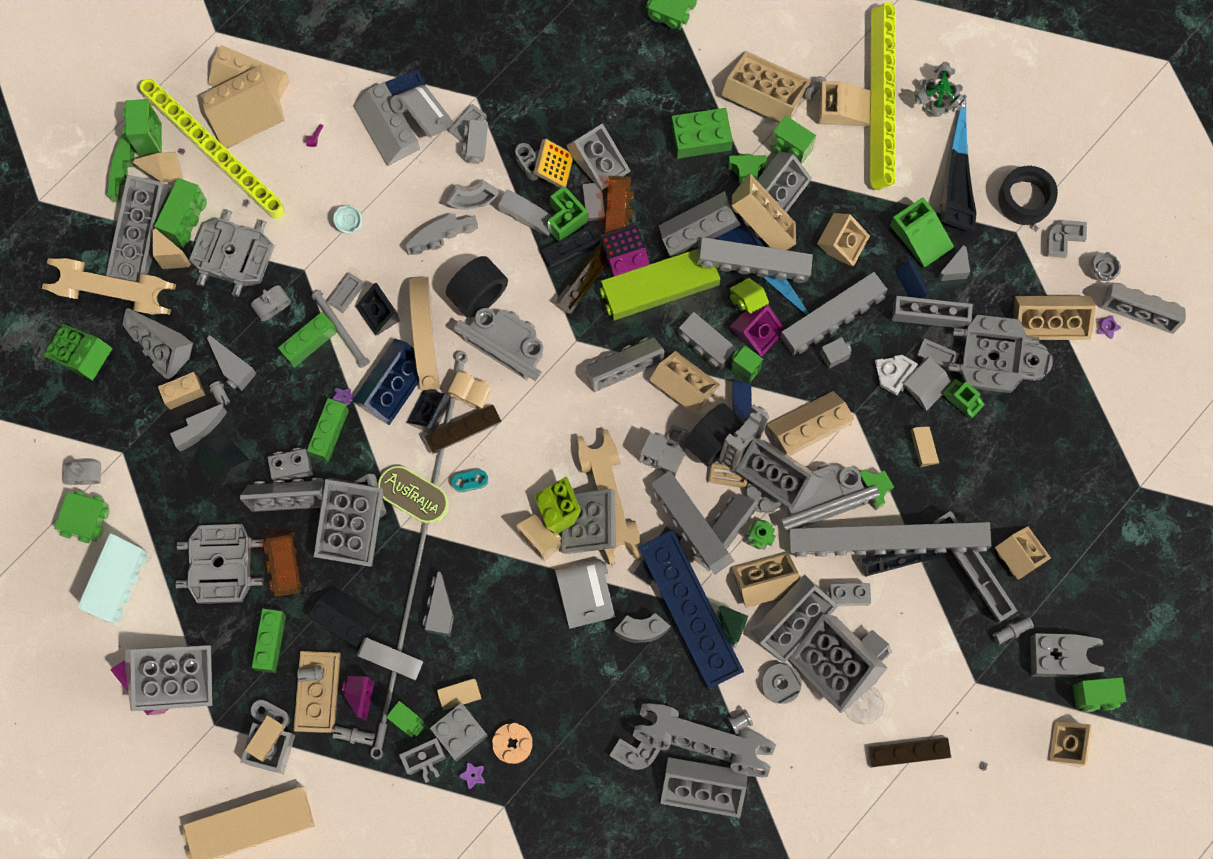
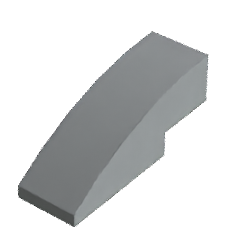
M507 189L498 204L499 210L515 217L517 222L549 237L548 220L553 216L529 200Z
M220 404L187 418V427L170 433L175 447L181 452L208 435L227 413L224 406Z
M364 637L357 653L358 657L413 680H416L423 664L421 660Z

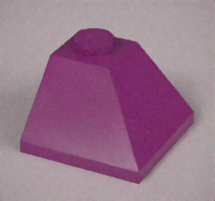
M767 304L755 310V312L752 311V314L748 311L742 313L730 326L738 339L760 357L769 350L779 339L782 331L785 330Z
M348 676L347 681L345 680L343 683L342 692L345 693L344 696L357 717L367 721L374 681L365 676Z

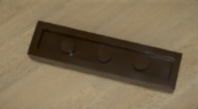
M598 244L555 301L566 314L571 315L607 266L608 261L603 245Z
M491 405L425 435L424 439L431 453L435 454L494 427L502 421L494 405Z
M948 738L868 747L871 768L951 758Z

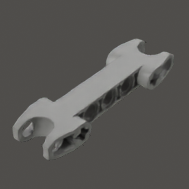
M650 703L642 704L640 715L651 721L653 725L635 726L633 736L637 740L659 750H667L672 744L731 762V770L738 774L768 777L771 767L766 762L758 759L756 755H773L776 744L771 740L747 730L740 731L738 736L680 719L678 718L679 712L672 707Z

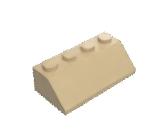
M221 45L212 60L208 84L217 87L261 65L273 72L279 99H281L289 84V79L286 72Z
M751 173L748 174L732 195V209L743 217L746 225L751 226L755 230L756 235L766 242L768 248L781 250L791 248L796 244V223Z
M1015 296L1013 319H1020L1026 335L1039 337V340H1091L1096 305L1091 296Z
M832 391L766 426L778 448L788 456H791L852 425L854 417L846 403Z

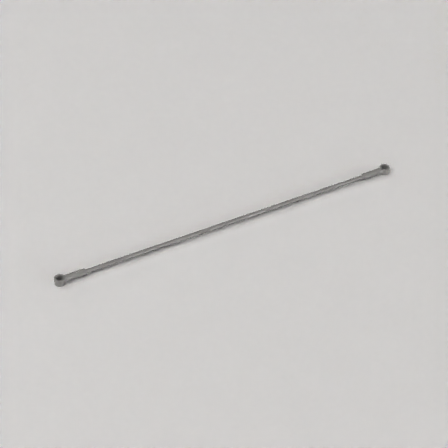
M463 351L456 354L457 364L454 376L457 372L463 371L464 364L468 360L467 354ZM464 355L465 359L459 360V356ZM452 397L449 403L445 426L450 424L455 403V399ZM444 449L439 451L436 469L433 478V484L436 486L439 478ZM425 523L422 529L397 651L400 652L402 651L428 524ZM394 671L391 674L375 746L370 753L372 758L376 760L381 759L384 754L382 747L387 728L386 721L397 674ZM380 750V756L375 757L374 751Z

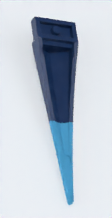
M736 213L741 225L717 237L723 241L764 247L752 227L746 225L739 213ZM773 276L763 277L806 315L809 314L787 279L778 280Z

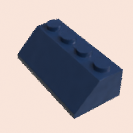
M394 339L352 400L363 410L387 425L391 424L419 383L414 348L405 341Z

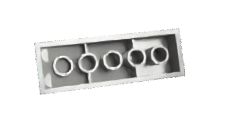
M127 174L106 276L138 283L140 274H148L153 259V230L168 199L170 184Z

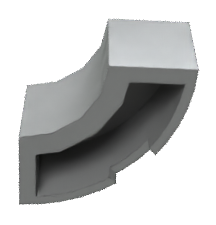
M482 179L478 184L471 187H463L456 184L446 200L447 204L452 207L469 210L486 206L498 196L499 192L497 188Z
M656 613L650 618L643 620L633 619L627 615L614 630V634L623 640L633 643L651 642L666 634L670 630V625Z

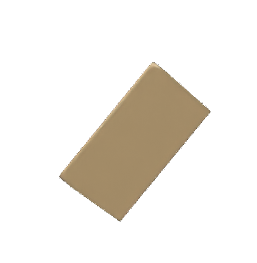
M930 427L912 428L910 432L920 467L939 464Z
M476 679L437 690L443 711L457 707L460 703L464 705L481 699Z

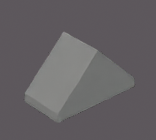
M962 246L942 270L938 280L967 279L970 274L967 247Z

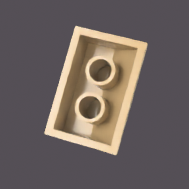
M676 351L659 363L650 378V381L657 388L665 391L673 400L678 401L686 410L694 414L706 404L720 386L718 382Z
M788 552L732 567L745 608L784 597L800 580L799 573Z

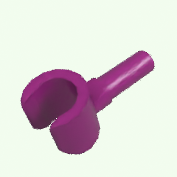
M319 124L313 136H306L307 146H317L318 136L324 127L322 124Z

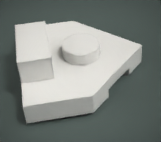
M897 355L884 360H875L881 387L896 396L900 391L903 392L905 386L902 383L918 367V363L903 355Z

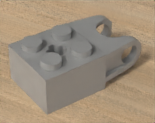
M1034 634L1030 637L1031 676L1076 677L1104 673V667L1090 663L1086 656L1088 648L1103 645V640L1074 634ZM1054 652L1056 658L1054 659V656H1051L1050 653Z

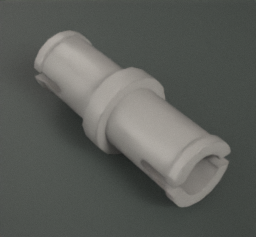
M1025 617L1014 624L1009 623L1006 628L993 633V638L1000 645L1034 628L1033 622L1029 617Z
M338 726L334 728V739L347 740L351 744L357 742L373 746L374 740L372 739L375 738V733L359 731L358 728L348 729Z

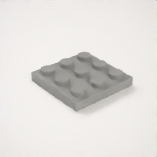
M606 489L575 494L581 512L575 524L562 531V553L572 554L616 548L615 490Z

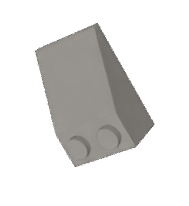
M603 123L566 145L575 162L601 190L630 172L628 165Z

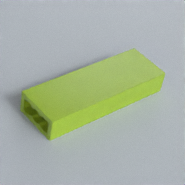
M698 249L602 280L599 291L602 299L606 298L607 305L605 307L608 315H612L613 320H617L719 286L720 277L715 267L706 269L701 267V265H696Z

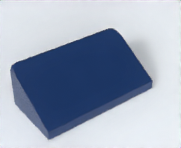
M909 260L896 273L909 297L924 299L928 290L912 260Z
M733 381L732 410L743 421H747L752 407L751 383Z

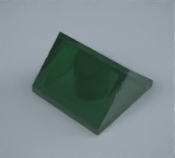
M723 605L719 606L716 614L734 649L739 642L748 615Z

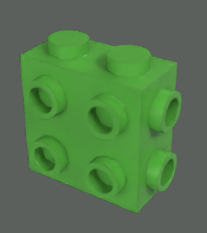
M649 0L646 6L648 17L653 21L665 23L670 28L681 30L683 24H687L690 17L689 12L691 9L694 10L697 0Z
M74 491V493L67 492L54 529L60 532V536L71 539V536L78 537V541L89 544L90 541L97 542L103 533V522L109 516V505L104 502L103 498L98 496L89 498L85 497V493Z

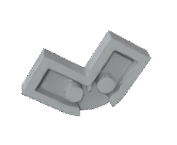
M1066 220L1056 224L1048 234L1047 257L1066 258L1068 241L1085 242L1087 240V222Z
M619 739L610 757L630 769L641 770L653 763L660 750L650 747L643 742L640 743L638 748H635L624 740Z

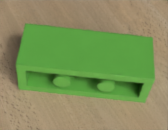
M321 312L278 347V349L295 368L334 336L337 330L327 316Z
M327 399L307 449L310 457L329 462L349 412L346 404Z
M262 609L252 668L256 671L276 673L286 614L282 611Z
M400 701L387 716L391 722L411 738L414 735L418 736L424 729V721Z

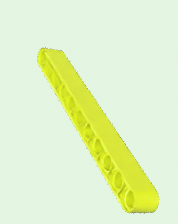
M885 2L871 10L870 182L875 190L884 189L895 183L896 12L891 2Z
M149 78L144 79L140 83V89L145 98L273 219L281 218L284 215V207L280 199L162 87ZM215 146L213 150H208L210 147ZM228 158L227 161L221 162L222 159ZM240 170L239 173L233 174L234 171ZM248 182H253L252 185L246 186ZM260 194H266L263 198H258ZM275 205L278 206L277 209L271 210V208H272L273 206H275Z

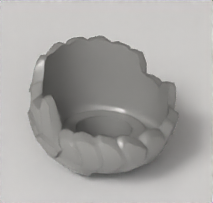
M1110 252L1097 253L1091 260L1093 275L1098 280L1111 281L1120 274V261Z

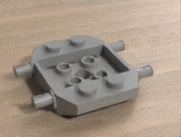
M225 209L222 219L215 218L203 223L189 261L200 273L196 282L197 285L204 287L207 277L212 276L233 282L235 286L231 294L239 297L242 287L261 283L275 246L263 232L267 224L266 221L260 219L256 229L239 226L229 221L232 212ZM252 240H255L249 258L247 260L246 266L244 268L243 273H241L240 271L243 266L246 255L248 253ZM234 247L235 251L229 255L226 254V249Z
M977 315L968 328H954L953 336L965 337L966 346L963 363H950L949 371L960 372L964 382L969 383L974 389L1011 393L1020 381L1022 382V379L1034 381L1035 373L1023 372L1022 363L1024 346L1026 344L1038 345L1039 337L1026 335L1020 319ZM976 336L1013 339L1015 342L976 338ZM990 353H996L998 354L999 358L997 360H991L989 359L988 355Z
M242 524L199 525L188 542H177V550H189L190 565L187 580H176V589L188 588L198 604L241 603L251 586H263L264 584L263 577H250L251 548L264 547V539L252 540ZM219 557L223 558V565L221 567H215V559ZM238 579V582L199 583L200 580Z

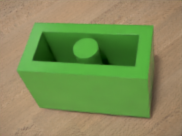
M746 346L741 350L737 349L732 356L731 372L746 383H751L761 369L763 358Z

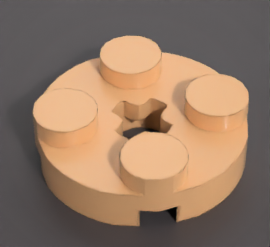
M517 723L505 724L500 727L492 740L494 753L505 763H521L531 753V734L524 726ZM509 739H512V740L517 739V740H518V742L516 743L517 748H515V749H514L513 747L508 748V747H507V745L509 744V741H508V740H509Z

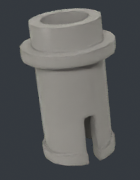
M220 381L212 383L209 391L214 394L218 405H223V403L227 405L230 403V400L223 389L224 384H221Z
M319 666L311 669H298L297 672L299 682L311 680L320 682V680L324 679L323 668H319Z

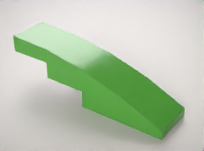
M122 134L118 142L109 175L108 197L112 202H120V185H125L128 167H135L133 163L135 151L124 134Z

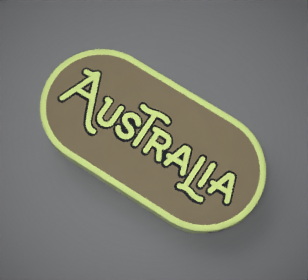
M394 466L387 469L381 475L378 486L379 488H384L383 499L416 520L425 524H431L442 520L447 514L449 503L446 493L408 468Z

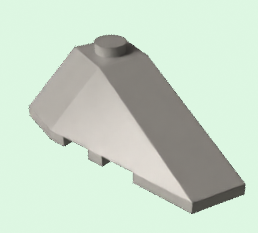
M129 308L126 309L122 325L133 340L139 342L143 347L142 352L144 355H149L154 362L152 366L168 380L171 379L189 360L193 343L182 334Z

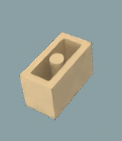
M194 372L158 386L164 404L170 410L205 396L200 379Z

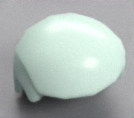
M340 206L333 215V222L339 231L348 234L354 233L362 225V215L354 206Z

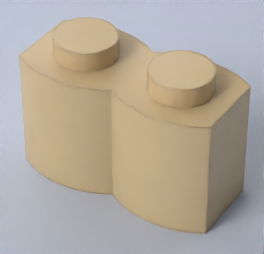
M466 371L457 372L446 394L480 411L492 388L484 380H474L471 378L472 375Z

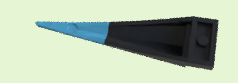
M965 105L964 109L958 111L940 201V206L942 207L940 221L972 232L975 230L977 212L970 176Z

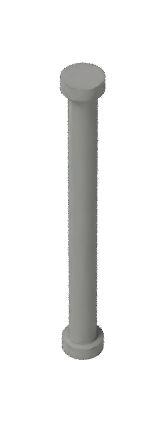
M321 290L314 292L311 297L318 302L329 320L334 324L338 333L359 361L358 365L360 368L368 365L369 359L365 358L323 298Z

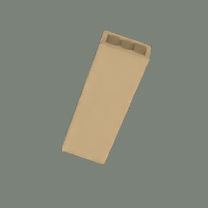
M299 787L184 824L182 836L184 841L188 842V859H219L314 828L315 824L305 788Z

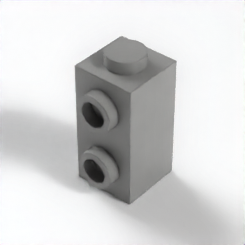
M470 119L468 125L464 126V136H467L466 143L462 145V154H465L464 160H469V163L479 164L485 158L488 122Z
M870 583L830 584L828 590L825 591L838 607L869 606L871 604Z

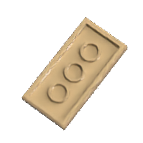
M300 651L299 669H311L319 666V668H323L324 679L320 680V682L316 680L298 681L294 732L335 733L341 653Z

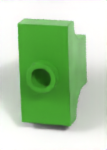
M747 153L742 156H729L728 170H732L737 174L738 183H742L750 173L757 180L758 172L766 168V155Z
M957 379L942 394L970 419L985 405L981 401L980 393L969 383H961Z
M867 469L861 471V482L864 489L876 485L880 493V497L870 500L874 508L877 510L883 507L886 503L884 500L885 494L891 492L894 488L885 470L878 474H872Z

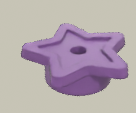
M1112 315L1106 319H1097L1100 326L1097 334H1106L1112 339L1114 332L1121 329V326L1117 325Z
M335 388L336 395L333 397V400L348 406L355 396L351 394V389L349 388L345 390Z
M470 762L467 763L466 771L459 777L467 781L469 789L476 783H485L481 775L484 766L474 767Z

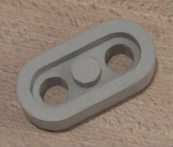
M258 700L251 707L252 716L261 722L268 715L274 720L282 716L283 721L281 724L285 728L289 724L290 718L288 713L265 700ZM262 707L266 709L264 714L259 713Z

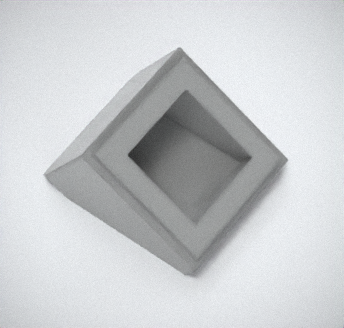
M672 425L665 436V439L668 440L667 444L671 446L676 445L682 448L684 452L686 449L684 441L689 432L686 429Z

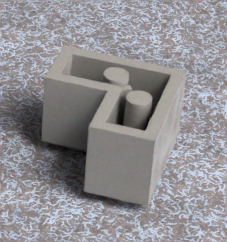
M650 432L640 453V463L664 473L670 470L676 477L685 452L676 445H667L668 440L665 439L664 435Z

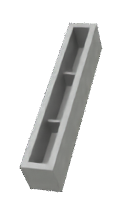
M702 237L698 244L696 265H701V267L706 269L715 267L720 268L721 271L734 270L740 274L754 273L759 277L773 276L778 280L793 279L794 282L803 283L811 276L813 254Z
M873 272L782 331L780 338L792 355L796 353L801 354L813 342L815 344L819 343L828 332L832 334L837 331L842 323L845 322L847 324L851 322L859 312L861 314L865 313L874 302L878 304L883 301L888 289L876 273Z
M670 470L651 483L655 489L652 493L658 501L663 500L664 504L662 507L668 515L670 513L673 514L674 517L671 520L677 528L682 527L684 530L681 532L687 543L691 540L694 544L691 548L697 557L701 554L703 557L701 563L707 571L711 569L716 575L734 562L730 553Z
M951 511L934 521V524L959 523ZM950 549L999 623L1017 612V609L979 552H975V549H967V552L956 553L954 549Z

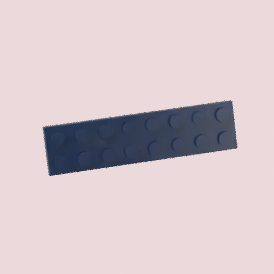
M674 530L638 546L708 690L743 673L744 670Z

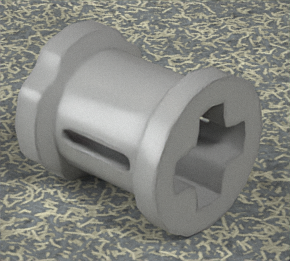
M746 709L733 718H727L735 734H738L739 730L747 726H753L752 719Z

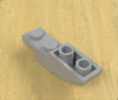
M452 214L436 220L419 231L406 244L408 254L419 255L425 250H437L444 245L443 238L450 239L456 237L457 234L474 232L475 229H478L476 217L474 215L457 220L456 215Z

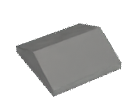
M927 357L902 384L922 408L927 411L952 383L946 371L930 357Z

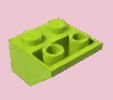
M568 477L562 478L534 495L547 529L559 534L575 524L581 509Z

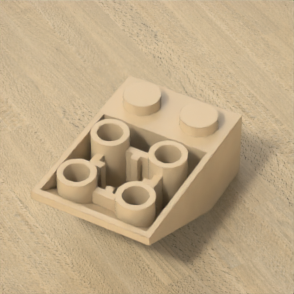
M822 81L820 88L819 124L870 126V90L844 82Z

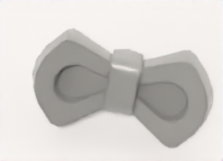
M818 76L813 85L809 84L808 87L810 88H807L805 92V97L808 100L813 99L815 93L821 88L822 81H826L824 77Z

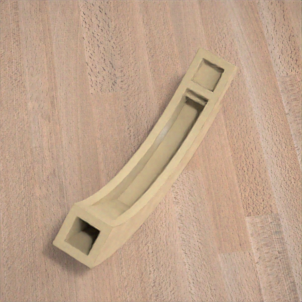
M429 277L410 279L409 287L410 310L420 390L438 389L440 384L433 338Z

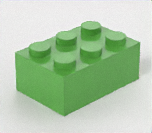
M125 100L123 117L126 125H123V134L127 136L129 144H132L134 151L137 152L140 158L162 153V122L149 100Z
M726 108L672 116L671 127L677 159L732 150L733 140Z
M178 178L154 226L173 244L183 248L190 241L191 231L193 227L197 226L199 215L207 205V199L199 185Z

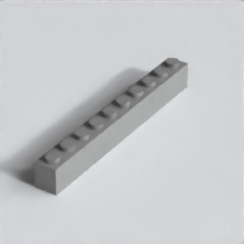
M990 522L790 529V550L792 554H795V557H807L809 553H815V557L827 556V553H835V556H846V552H854V555L857 556L866 555V552H874V555H886V551H894V554H906V551L914 550V554H924L926 550H934V553H946V549H954L956 553L967 552V549H975V552H986L987 548H991Z

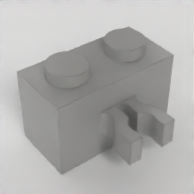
M437 738L400 754L407 774L412 775L423 770V778L426 783L430 781L427 767L438 778L440 774L433 765L447 759Z

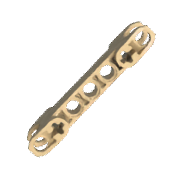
M48 258L47 264L54 265L60 270L61 277L55 284H43L42 289L73 299H78L80 290L135 301L133 311L152 315H170L171 309L160 306L157 302V295L163 289L175 290L176 284L145 274H140L139 282L137 283L83 272L85 262L66 258Z
M608 429L603 430L604 443L598 449L587 447L583 436H578V456L582 473L592 471L597 491L615 490L616 548L620 545H627L632 549L636 559L641 558V553L638 549V546H640L636 521L626 523L611 466L619 465L620 460L616 445ZM616 548L603 550L610 566L615 565L614 551Z

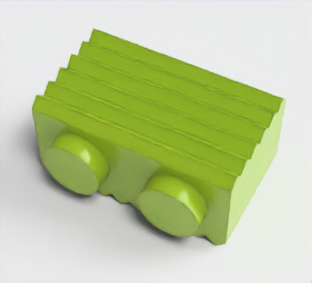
M750 278L730 288L732 293L730 298L733 304H738L742 311L745 309L752 314V311L755 312V310L769 304L763 287H760Z

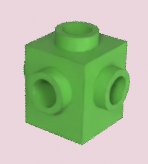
M758 520L755 525L752 523L747 531V534L750 535L748 538L750 545L759 550H765L767 545L771 546L776 538L773 535L775 528L772 527L773 525L765 520H762V522ZM759 531L765 533L766 535L761 536L759 534Z

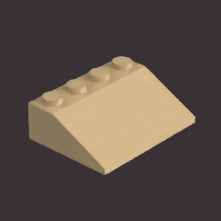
M746 51L728 76L721 96L780 123L785 116L792 119L811 80Z
M261 65L201 94L204 111L220 143L226 149L285 121L274 74L271 70Z

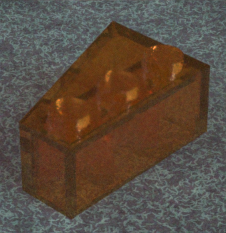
M608 177L605 234L630 226L629 219H633V208H630V202H634V191H631V177Z
M295 531L271 534L266 538V542H264V551L269 556L267 570L272 575L270 590L274 592L275 597L297 594L301 591L299 567L297 566L295 556L297 548H294L293 543Z

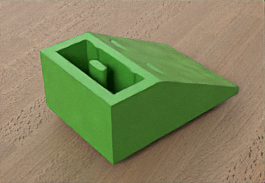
M923 197L892 219L890 226L924 268L954 248L935 211Z
M62 324L43 356L93 381L113 348L98 337Z

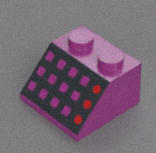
M636 224L600 235L610 271L614 276L650 265Z

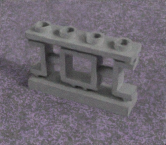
M753 404L744 425L739 431H736L734 436L729 434L724 441L718 462L724 466H730L731 469L729 471L732 473L737 469L742 454L750 446L753 438L761 439L769 418L767 411L763 407H757Z

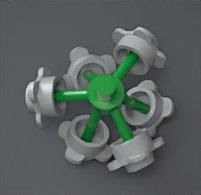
M943 62L939 66H934L933 71L936 73L937 78L940 79L937 84L934 79L920 80V90L916 88L917 94H915V101L919 105L923 104L925 108V104L930 102L928 96L934 97L936 92L939 94L938 100L932 101L931 106L926 108L933 116L940 117L942 114L948 113L942 98L952 99L950 105L953 107L952 112L964 109V106L967 104V96L963 97L960 94L963 90L962 85H955L948 80L951 75L955 74V69L950 67L949 62Z

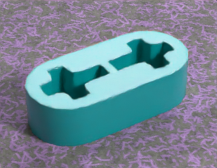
M483 470L460 473L452 479V486L459 493L481 489L488 484V475ZM477 475L485 477L482 483H478V481L471 482V480L477 479ZM458 479H462L463 482L469 481L464 483L462 488L456 485Z

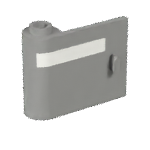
M424 85L416 86L391 98L390 105L393 111L401 114L408 110L429 138L450 129L455 124Z
M601 559L555 570L569 629L615 617L605 574H608L606 562L602 563Z

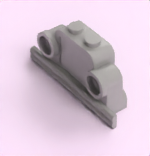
M482 308L476 313L475 319L470 326L459 320L453 328L463 335L466 343L526 381L531 378L536 382L542 371L535 367L543 357V344L536 337L535 326L529 321L524 322L519 319L515 312L501 310L495 315L493 310Z
M823 464L817 467L816 471H813L823 478L814 495L795 510L786 506L789 517L783 518L781 521L785 530L791 528L800 529L867 505L869 500L880 497V493L876 485L864 489L860 472L857 469L847 467L840 471L835 465L828 466V464Z

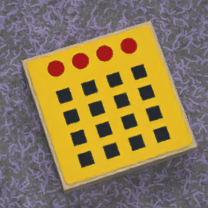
M543 139L534 174L560 188L566 187L573 157L569 151L547 139Z

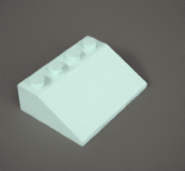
M110 533L77 608L97 619L116 625L117 621H120L123 616L125 603H128L131 598L130 591L133 585L138 582L140 568L147 561V552Z

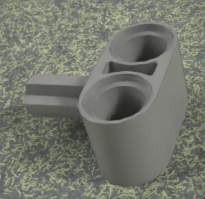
M519 144L515 149L517 163L528 179H539L540 177L535 175L534 171L529 170L531 167H535L539 150L534 152L528 144ZM521 153H528L525 157L520 156Z
M275 286L268 291L263 290V294L251 303V307L261 321H266L286 308L291 303V300L281 286Z
M93 461L65 463L63 483L66 485L101 483V463Z

